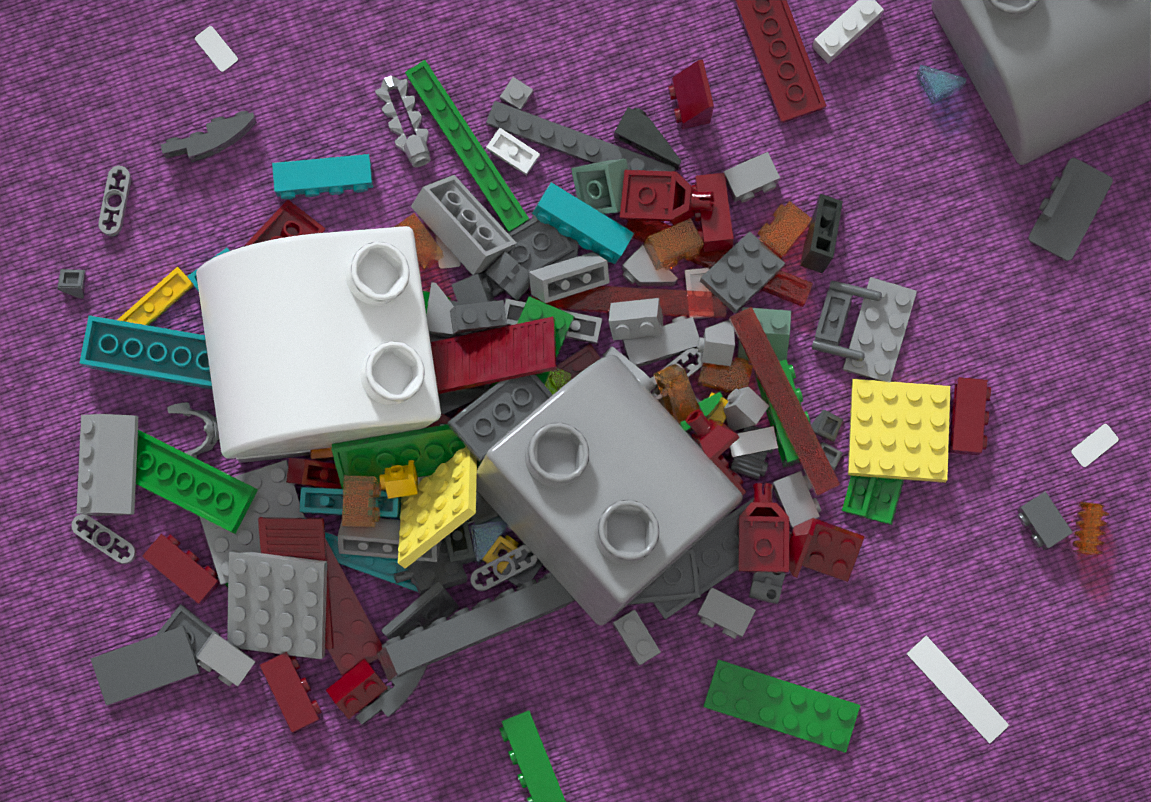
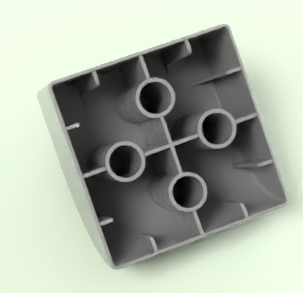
M933 0L931 8L1016 162L1020 165L1028 164L1151 100V0Z
M616 355L605 356L587 367L492 446L477 470L476 490L598 625H604L730 514L743 499L739 489L709 459L700 446Z

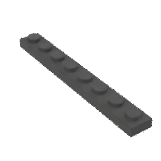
M494 101L486 121L488 126L496 129L501 128L507 133L591 164L608 160L626 159L628 170L675 171V167L497 101Z

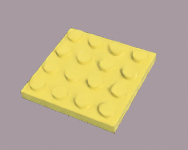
M853 379L848 475L946 483L948 474L950 386Z
M467 447L458 450L446 463L440 464L432 475L424 477L418 485L417 495L403 496L401 498L398 564L402 567L407 568L476 513L477 459Z

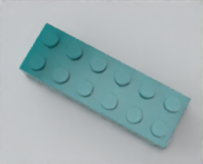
M88 316L79 363L84 368L212 389L205 335Z

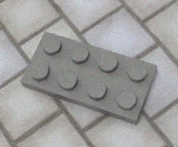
M870 277L866 289L881 292L882 299L875 301L863 298L849 349L864 352L865 358L863 361L846 358L842 370L876 381L891 382L917 291Z

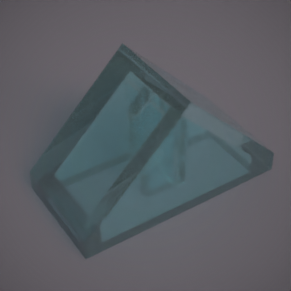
M924 65L919 66L916 74L932 104L960 91L967 80L966 78Z
M505 521L470 526L475 563L478 566L482 563V559L499 536H502L508 528V524Z

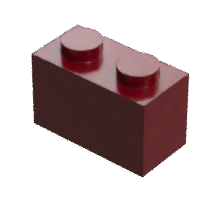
M289 458L286 483L327 489H342L335 464Z
M364 659L326 689V691L338 708L350 719L388 687Z

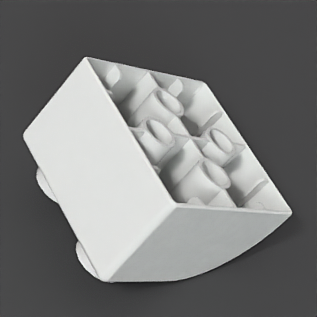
M410 227L317 233L279 238L226 252L212 258L197 269L196 275L221 453L225 458L231 459L331 448L334 443L423 429L440 418L441 409L415 237Z

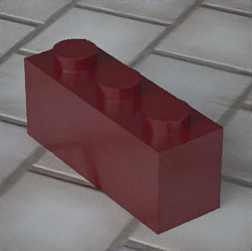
M725 173L695 176V185L691 186L698 192L712 191L714 193V202H711V204H714L713 211H695V221H700L701 228L697 229L698 244L703 243L704 252L732 249L734 238Z
M958 377L955 380L949 453L979 456L982 450H986L987 435H984V425H988L989 411H985L986 401H990L991 387H987L988 380Z
M160 534L142 557L194 601L202 605L220 584L216 579L218 574L208 565L205 569L197 563L200 559L190 550L186 553L179 548L181 543L171 534L168 537Z
M285 652L260 665L292 733L321 720L319 714L322 713V710L317 700L312 701L308 694L311 691V687L306 677L301 679L297 671L301 667L296 656H290Z

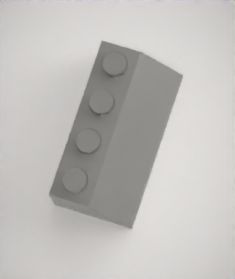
M455 175L424 186L411 205L418 216L472 275L489 269L504 251L508 253L517 244Z
M112 414L81 415L77 514L92 516L134 515L138 416Z

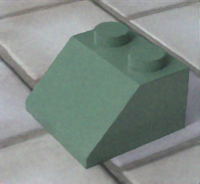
M626 159L608 160L571 168L576 195L579 200L602 214L620 212L624 170H628Z
M742 307L740 312L737 360L771 363L787 360L791 311Z

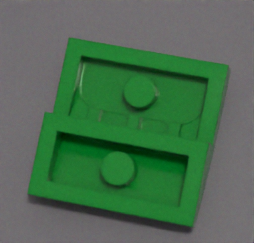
M851 476L842 511L892 525L904 479Z

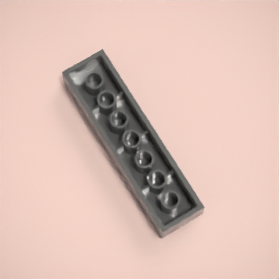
M550 572L539 579L538 583L534 579L522 584L521 587L516 589L517 592H514L512 588L499 594L498 597L494 598L495 601L493 602L491 598L477 603L476 606L472 607L471 611H469L468 607L454 613L455 615L449 617L450 620L448 621L446 617L432 622L431 625L427 626L426 630L422 626L410 631L409 634L404 636L405 639L401 640L400 636L386 641V644L382 645V650L377 656L388 682L562 609L574 602L575 599Z

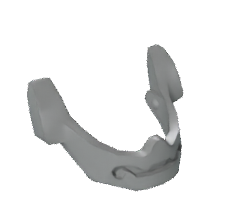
M188 402L167 407L168 413H181L183 416L196 415L206 423L204 426V431L207 433L206 440L201 446L186 452V454L197 459L198 454L212 450L219 439L217 419L207 411L192 410Z

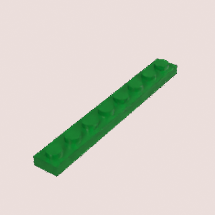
M426 60L405 72L406 77L506 230L510 232L529 221V217Z

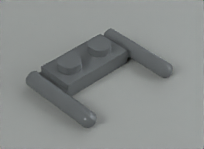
M831 280L816 330L815 340L812 344V350L863 361L865 358L864 352L838 345L841 341L853 295L880 301L882 293Z

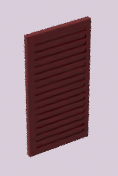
M554 317L430 342L438 394L554 371L557 368Z
M258 518L261 553L327 561L324 518ZM327 565L325 649H333L334 640Z

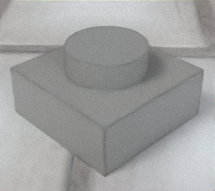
M513 77L501 94L500 99L512 107L522 110L532 95L533 89Z

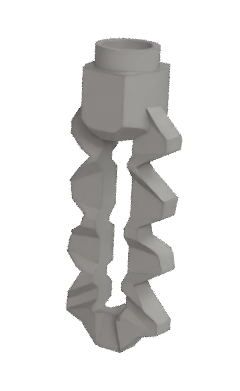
M391 75L383 79L381 88L375 90V93L380 100L386 103L381 108L386 117L392 118L388 122L390 131L400 136L395 140L396 147L407 154L408 160L413 167H421L431 161L427 147L429 132L427 129H419L422 115L419 111H412L415 107L414 96H407V79L399 80ZM398 89L416 135L409 136L408 139H406L388 93L390 90Z

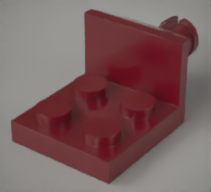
M624 170L620 218L622 220L668 221L676 228H682L695 216L696 210L713 211L714 204H711V202H714V193L712 191H696L678 172Z
M697 409L691 412L685 420L695 432L691 438L739 489L743 496L746 493L741 486L743 480L734 471L730 470L728 467L729 463L721 455L740 437L721 421L708 420L702 410Z
M762 483L753 484L754 500L737 520V526H739L738 572L788 573L789 516L777 503H773V484L765 483L764 495L762 494Z
M815 518L809 519L794 526L793 531L789 532V570L793 577L798 578L801 567L804 566L848 582L865 536Z

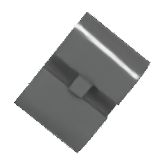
M505 251L485 272L487 277L497 286L501 287L515 301H518L530 287L529 272Z
M754 572L749 598L778 604L786 573Z

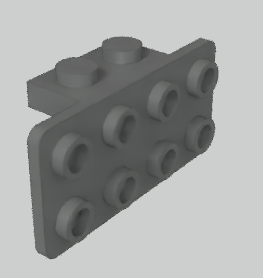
M1071 158L1061 176L1054 178L1049 188L1053 190L1050 197H1045L1040 204L1038 210L1042 212L1030 232L1028 240L1065 261H1070L1113 182L1112 177L1076 158Z

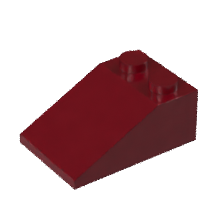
M701 59L672 78L671 86H668L670 99L675 100L677 109H673L675 121L681 124L682 129L710 124L714 104L704 61Z
M287 199L245 246L285 237L324 233L326 228Z

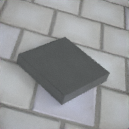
M180 604L156 635L185 626L196 657L212 632L218 633Z

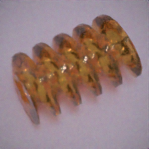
M1080 502L1079 508L1085 511L1077 513V517L1083 521H1078L1075 524L1081 530L1074 532V536L1080 540L1073 541L1072 545L1079 549L1073 552L1086 555H1102L1103 552L1097 549V546L1105 545V542L1098 539V537L1106 535V532L1100 530V527L1107 526L1108 523L1101 520V517L1109 516V513L1103 510V507H1106L1104 505Z

